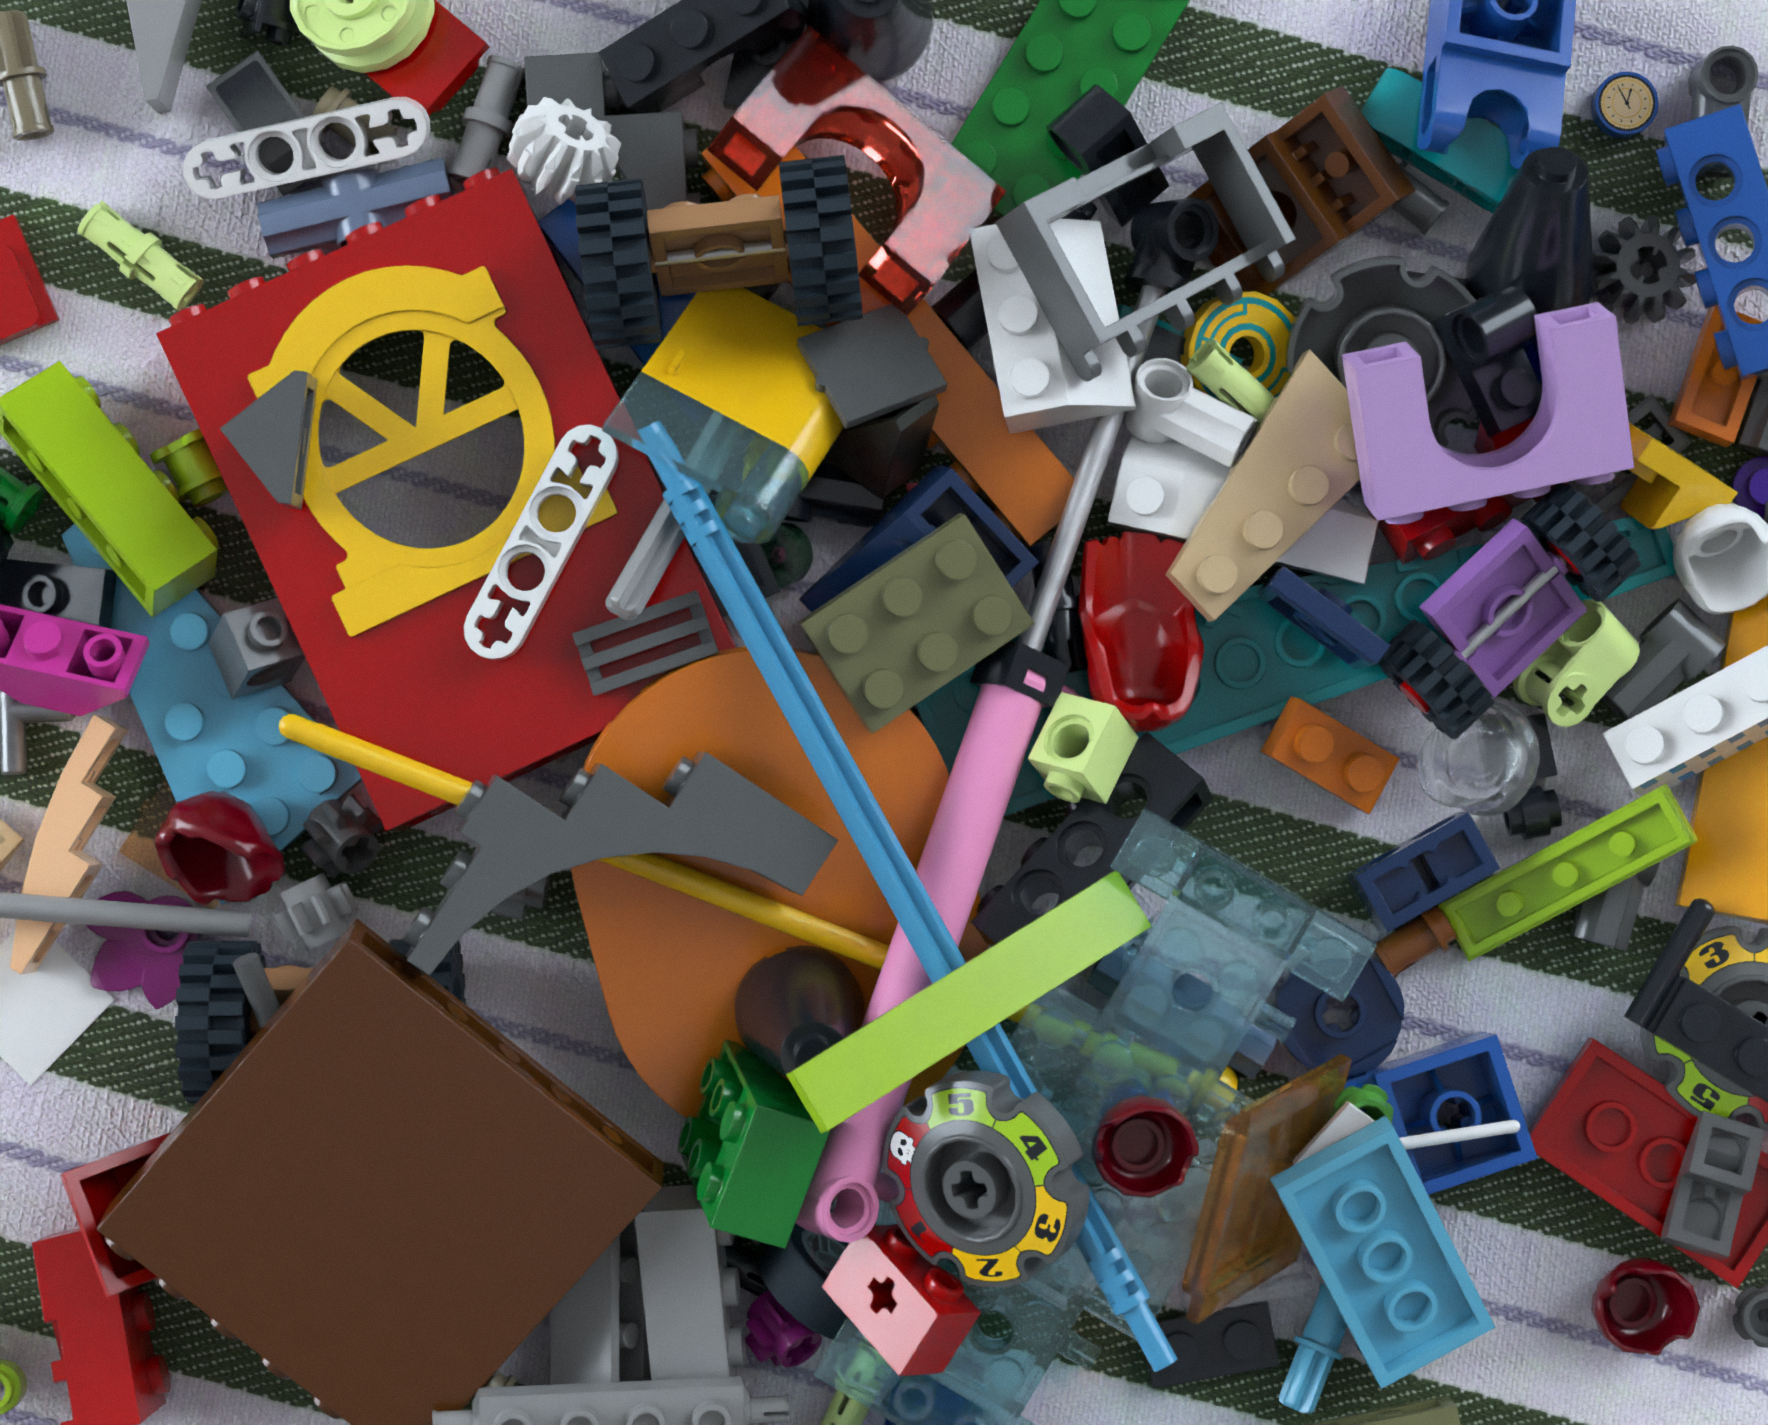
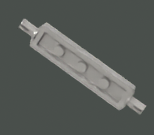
M742 1376L478 1388L472 1403V1410H433L432 1421L433 1425H751L759 1423H789L790 1405L788 1394L784 1396L750 1397Z

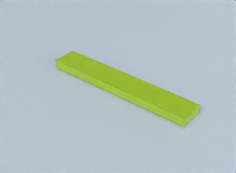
M1117 869L787 1073L786 1076L820 1133L827 1132L1146 931L1152 925Z

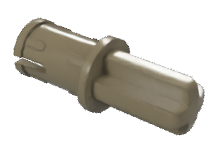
M20 10L0 12V86L4 88L13 129V139L27 141L49 136L54 133V127L51 125L42 85V79L46 78L47 73L44 67L38 66L28 17Z

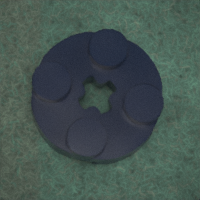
M1329 948L1307 955L1288 971L1275 993L1274 1019L1277 1031L1281 1032L1279 1037L1283 1045L1298 1062L1321 1074L1343 1077L1363 1074L1365 1071L1372 1070L1380 1065L1392 1053L1398 1041L1396 1039L1401 1031V1021L1404 1020L1405 1008L1401 989L1390 971L1388 972L1383 964L1358 951ZM1333 995H1336L1340 1001L1352 999L1355 1003L1356 1009L1349 1014V1020L1352 1025L1347 1029L1342 1030L1337 1023L1326 1025L1323 1021L1322 1014L1328 1010L1326 1000Z

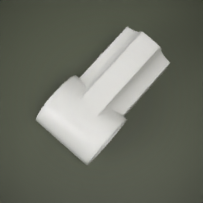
M1168 358L1150 359L1139 366L1133 384L1136 409L1126 411L1124 417L1126 427L1130 433L1142 441L1164 443L1174 439L1228 467H1232L1240 453L1246 449L1258 421L1257 418L1194 388L1192 375L1187 371V368L1179 362Z

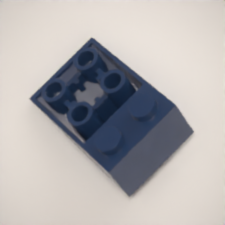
M936 465L817 580L799 600L810 612H813L959 513L967 516L1012 588L1039 561L951 467Z

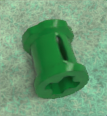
M0 459V519L4 521V530L12 535H16L27 526L38 511L45 497L46 489L38 483H33L29 486L2 468Z

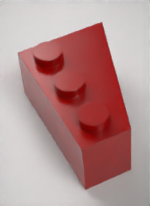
M80 1227L47 1235L33 1242L32 1249L43 1318L46 1324L52 1323L61 1357V1360L51 1362L53 1381L56 1384L67 1382L73 1420L62 1422L60 1425L141 1424L166 1403L164 1393H168L171 1390L167 1363L163 1355L155 1356L149 1334L150 1330L155 1329V1314L148 1293H139L137 1286L106 1297Z

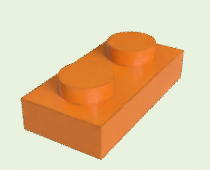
M1716 305L1710 307L1707 311L1667 425L1720 446L1728 447L1735 442L1757 376L1740 381L1736 367L1724 370L1713 333L1724 330ZM1736 311L1737 316L1746 323L1759 324L1763 322Z
M1290 696L1260 751L1355 809L1367 814L1371 813L1400 758L1302 699Z

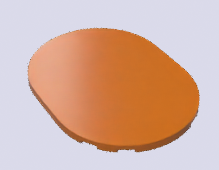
M746 646L722 650L713 655L669 670L641 689L640 694L631 700L607 724L595 741L585 761L583 769L589 773L596 763H601L664 804L670 794L663 790L662 786L680 758L685 756L692 761L698 751L707 752L838 839V842L802 896L790 892L749 869L708 857L653 852L654 854L890 946L898 920ZM792 647L916 871L949 779L948 769L936 744L922 722L910 709L873 734L868 732L818 654ZM599 860L571 868L576 896L616 1037L628 1060L643 1081L658 1097L684 1117H696L704 1096L700 1094V1081L703 1070L710 1057L718 1058L724 1040L737 1042L748 1050L740 1038L736 1025L735 997L747 971L767 956L769 958L775 954L787 951L786 948L800 945L816 947L832 953L847 965L857 980L863 995L865 1018L881 970ZM979 891L977 892L958 946L965 962L988 949V943L984 941L971 923L978 915L977 908L981 902ZM965 1045L914 1076L903 1107L919 1096L924 1097L925 1090L947 1074L960 1056ZM780 1074L781 1076H783L785 1079H787V1080L789 1081V1079H788L786 1076Z

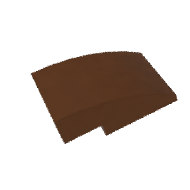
M1344 86L1324 93L1278 130L1267 134L1248 149L1296 239L1277 250L1285 266V274L1281 278L1273 282L1266 281L1261 276L1255 263L1236 272L1235 276L1241 285L1242 292L1256 291L1269 296L1416 191ZM1210 180L1186 197L1204 200L1212 207L1218 218V243L1212 254L1208 256L1215 268L1248 251Z

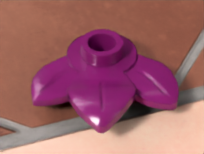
M130 891L113 892L97 899L193 907L187 900L178 896L165 895L148 901ZM86 925L92 932L107 939L101 945L94 961L90 979L91 986L94 989L120 992L134 989L141 985L146 998L155 1009H160L176 999L177 988H180L178 974L180 964H183L182 954L184 949L187 948V943L189 941H198L200 934L179 932L175 938L167 939L161 935L159 930Z

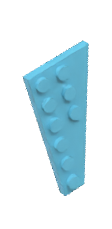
M75 524L61 535L74 566L112 570ZM117 576L110 628L147 636L149 639V647L129 693L176 802L209 791H225L251 805L262 820L272 841L280 853H283L307 831L303 827V823L307 821L308 816L316 806L326 800L343 799L363 781L357 767L281 735L279 721L288 714H296L319 723L284 684L232 700L208 644L222 615L198 588L152 618ZM219 900L220 904H226V903H227V902H225V901H220V900Z

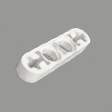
M392 97L215 137L199 143L188 152L183 163V176L188 187L197 195L207 199H220L398 159L415 153L427 141L430 133V118L425 108L416 100L408 97ZM393 109H400L404 119L414 118L417 129L408 134V144H400L397 135L390 134L373 140L379 152H368V132L359 116L370 115L369 128L384 125L392 120ZM341 123L352 130L356 146L349 157L336 159L329 156L323 150L320 136L326 125ZM268 137L284 139L293 150L294 159L292 165L283 173L269 171L262 165L259 159L260 145ZM245 143V162L255 180H245V167L231 170L221 176L222 186H216L212 176L201 177L198 166L207 161V152L213 151L217 161L235 159L242 155L236 144Z
M590 424L579 425L569 430L559 442L467 614L464 623L465 640L470 649L479 656L491 660L507 659L516 654L524 644L616 472L619 462L618 448L613 438L602 428ZM592 438L601 441L598 451L606 460L601 468L590 465L586 469L580 483L583 486L593 488L588 498L583 499L572 487L553 481L560 470L571 479L578 466V459L571 453L572 448L576 443L587 446ZM562 495L572 500L575 505L576 517L574 523L563 532L554 533L547 531L539 521L540 506L547 498ZM524 553L537 555L542 560L545 568L543 581L538 587L528 591L516 589L508 579L510 562L516 556ZM499 586L511 598L530 603V606L524 616L512 607L505 620V627L513 632L511 639L507 644L502 641H496L491 649L483 645L486 634L478 629V625L483 617L494 620L504 605L502 601L491 599L496 587Z

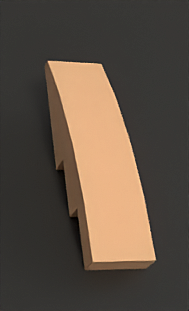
M93 715L60 775L35 838L21 894L83 898L104 865L85 853L83 849L116 796L95 784L128 732L127 728L108 716ZM16 919L10 968L19 974L36 972L66 923Z

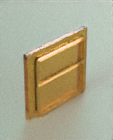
M1339 1054L1242 1108L1240 1113L1231 1117L1226 1122L1221 1133L1182 1283V1291L1191 1295L1186 1316L1190 1321L1198 1324L1297 1261L1302 1239L1269 1178L1293 1166L1292 1161L1331 1119V1115L1335 1110L1336 1099L1346 1084L1352 1062L1351 1058Z

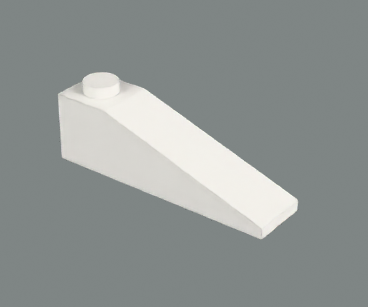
M1132 435L1121 461L1108 522L1116 531L1157 534L1161 541L1170 537L1186 542L1207 506L1212 504L1228 478L1227 474L1232 467H1228L1174 439L1164 443H1148ZM1340 499L1273 565L1285 566L1289 569L1365 585L1379 521Z

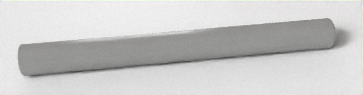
M0 892V918L236 937L249 936L251 912Z

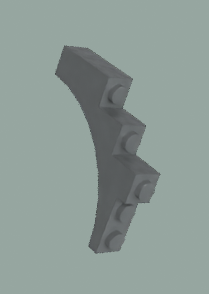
M698 751L692 761L685 756L680 758L662 786V789L670 794L664 804L601 763H596L590 773L580 767L559 797L558 801L567 806L561 817L497 775H492L486 785L476 779L461 799L454 813L463 818L457 831L477 843L478 846L472 855L463 850L457 854L439 884L449 889L434 912L424 906L407 929L402 940L411 945L406 953L405 958L408 962L430 975L460 937L503 900L550 874L607 857L653 852L708 857L749 869L790 892L802 896L838 842V839L707 752Z

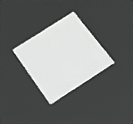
M14 930L0 945V1057L31 1086L100 1016L115 998L107 991L94 989L90 983L91 975L56 941L36 972L19 974L11 969Z

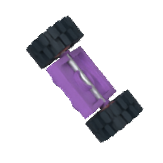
M1563 483L1556 484L1550 492L1520 518L1521 522L1515 518L1509 521L1419 606L1446 644L1441 641L1435 632L1429 631L1423 623L1413 619L1388 642L1390 647L1378 662L1385 675L1393 680V685L1406 695L1407 700L1414 707L1416 706L1429 722L1432 721L1438 730L1443 734L1446 733L1451 739L1456 740L1494 704V700L1491 697L1495 698L1588 611L1568 582L1573 586L1577 585L1580 591L1587 597L1591 596L1594 601L1603 602L1641 566L1637 552L1630 547L1632 544L1629 540L1619 534L1617 531L1619 528L1612 520L1608 521L1602 515L1603 511L1596 504L1592 506L1587 497L1580 491L1576 492L1571 485L1567 483L1565 485Z

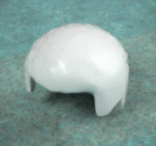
M1731 503L1715 504L1694 515L1684 525L1683 530L1676 539L1673 547L1675 571L1684 588L1702 610L1716 615L1742 611L1747 607L1754 606L1759 600L1768 596V524L1757 513L1745 507Z

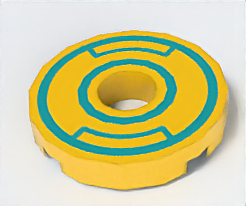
M1256 291L1243 292L1242 298L1231 305L1222 303L1218 296L1202 304L1194 314V324L1185 329L1183 338H1186L1184 344V355H1180L1181 365L1186 367L1190 364L1188 361L1195 351L1211 339L1217 340L1230 354L1233 343L1237 339L1244 337L1250 342L1254 351L1252 365L1247 371L1274 398L1278 397L1292 375L1286 368L1285 357L1287 340L1294 316L1277 299ZM1192 375L1194 388L1218 399L1208 387Z

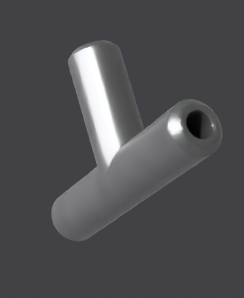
M0 690L1 772L4 775H23L27 772L26 723L72 721L76 715L23 704Z

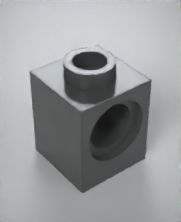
M278 598L224 613L208 642L232 700L291 682L305 659L303 650Z

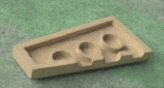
M1310 349L1303 352L1284 388L1279 396L1274 398L1261 419L1262 423L1244 452L1238 456L1228 472V478L1212 504L1207 506L1165 574L1208 622L1215 621L1360 480L1347 389Z

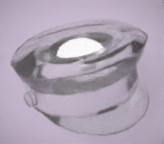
M1494 702L1456 740L1449 738L1446 733L1443 734L1436 727L1427 737L1418 754L1416 765L1417 778L1424 793L1440 805L1460 808L1477 816L1498 815L1514 807L1525 796L1534 782L1540 762L1539 742L1528 718L1511 705Z

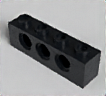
M1145 732L1136 742L1107 803L1104 804L1082 797L1077 803L1071 802L1065 811V820L1048 838L1042 837L1027 849L1021 860V868L1005 885L995 886L983 897L977 908L978 915L971 923L984 941L992 947L1043 915L1031 913L1033 903L1043 894H1059L1056 907L1117 869L1131 890L1214 799L1204 778L1150 733ZM1132 799H1144L1147 801L1145 808L1139 815L1128 819L1118 817L1120 808L1127 801ZM1089 846L1103 847L1102 854L1095 863L1084 867L1074 865L1076 856L1084 848Z

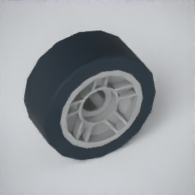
M795 1222L786 1249L770 1245L760 1256L759 1272L764 1284L777 1302L810 1330L831 1340L846 1341L859 1330L826 1293L822 1285L848 1243L810 1232Z

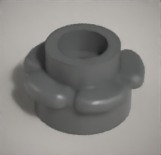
M1764 1284L1762 1288L1758 1289L1750 1286L1744 1289L1735 1300L1737 1313L1733 1315V1325L1741 1338L1745 1340L1752 1339L1758 1347L1767 1348L1768 1319L1760 1321L1758 1313L1762 1309L1768 1310V1284Z

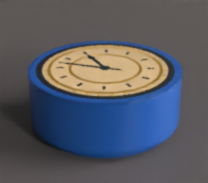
M1627 71L1613 74L1596 89L1592 97L1591 113L1593 120L1602 132L1611 137L1620 139L1634 137L1643 132L1655 119L1659 105L1658 95L1652 83L1638 73Z

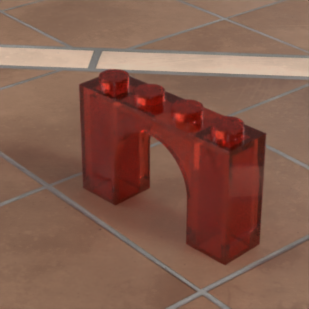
M809 26L732 115L707 150L756 191L760 189L776 170L779 162H782L795 147L806 141L814 139L838 140L850 144L867 154L887 176L895 194L897 213L892 231L858 274L861 279L908 316L936 285L971 239L969 229L980 227L1007 191L991 179L984 170L972 163L941 137L934 128L927 125L891 95L885 87L872 79L841 53L837 47Z

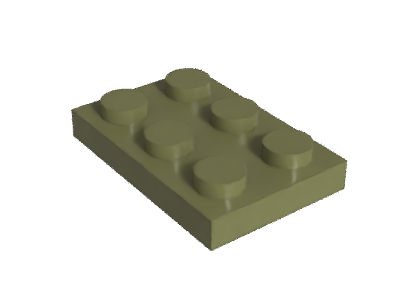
M962 513L957 514L797 622L866 730L872 734L1035 624L967 516Z

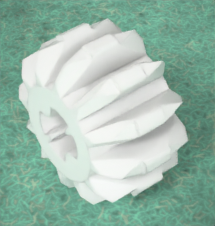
M543 97L538 105H528L525 113L519 116L512 130L513 137L509 143L510 150L507 160L514 167L518 168L516 175L518 180L530 182L536 187V195L544 192L550 194L560 205L568 198L575 203L576 185L612 181L616 173L614 168L619 160L618 152L621 142L610 134V123L597 120L592 116V108L586 110L579 109L568 98L562 104H559L551 98Z

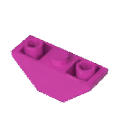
M0 604V690L23 704L83 716L127 698L150 642L147 636Z

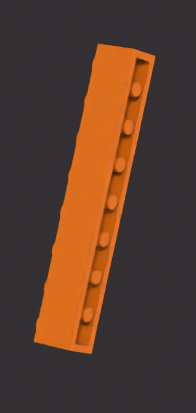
M760 104L701 153L704 165L708 169L701 178L720 202L730 201L732 198L742 194H757L763 197L779 195L783 231H786L779 162L806 158ZM852 214L862 313L865 314L898 301L918 336L928 339L927 351L947 382L946 391L936 395L939 406L927 448L930 449L938 443L953 461L948 467H951L975 494L979 492L994 510L993 513L1026 548L1038 543L1059 525L1074 478L1034 430L1009 434L999 388ZM787 258V262L790 267L788 269L790 282L788 283L793 288L790 258ZM841 322L824 323L827 328Z

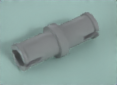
M496 55L488 56L487 67L473 107H466L462 117V122L466 125L453 166L448 173L449 177H452L453 180L461 184L474 174L492 168L502 138L510 137L513 123L509 120L522 79L525 77V68L522 67L523 65L508 58Z

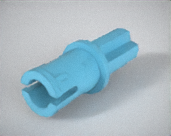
M1323 1283L1319 1286L1320 1290L1302 1337L1297 1335L1294 1337L1293 1341L1299 1343L1279 1394V1401L1283 1405L1304 1414H1311L1315 1411L1334 1359L1342 1360L1343 1354L1339 1353L1338 1350L1347 1325L1330 1292Z

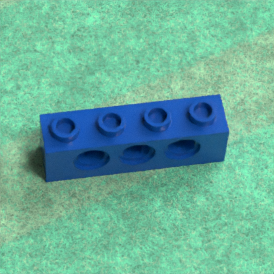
M1738 104L1664 129L1666 146L1656 149L1655 152L1666 186L1678 183L1685 208L1676 210L1675 216L1684 245L1687 248L1697 244L1705 269L1694 272V276L1704 308L1707 309L1717 305L1724 330L1713 333L1724 370L1736 367L1741 381L1768 372V319L1759 324L1746 323L1737 316L1734 307L1737 297L1749 290H1758L1768 296V188L1742 106ZM1711 168H1719L1726 171L1733 180V191L1726 198L1717 201L1704 198L1698 192L1695 183L1702 172ZM1730 229L1744 231L1752 240L1753 252L1748 258L1740 262L1724 260L1719 256L1715 248V241L1721 233Z

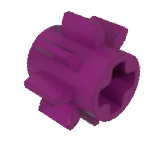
M769 1290L761 1294L748 1309V1321L745 1325L751 1333L745 1337V1342L760 1363L770 1358L775 1366L782 1364L786 1368H791L808 1360L819 1349L822 1343V1336L796 1320L777 1302Z

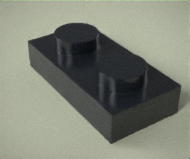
M1266 1299L1157 1318L1156 1320L1178 1359L1171 1365L1156 1372L1153 1371L1147 1360L1153 1388L1279 1366L1268 1302Z

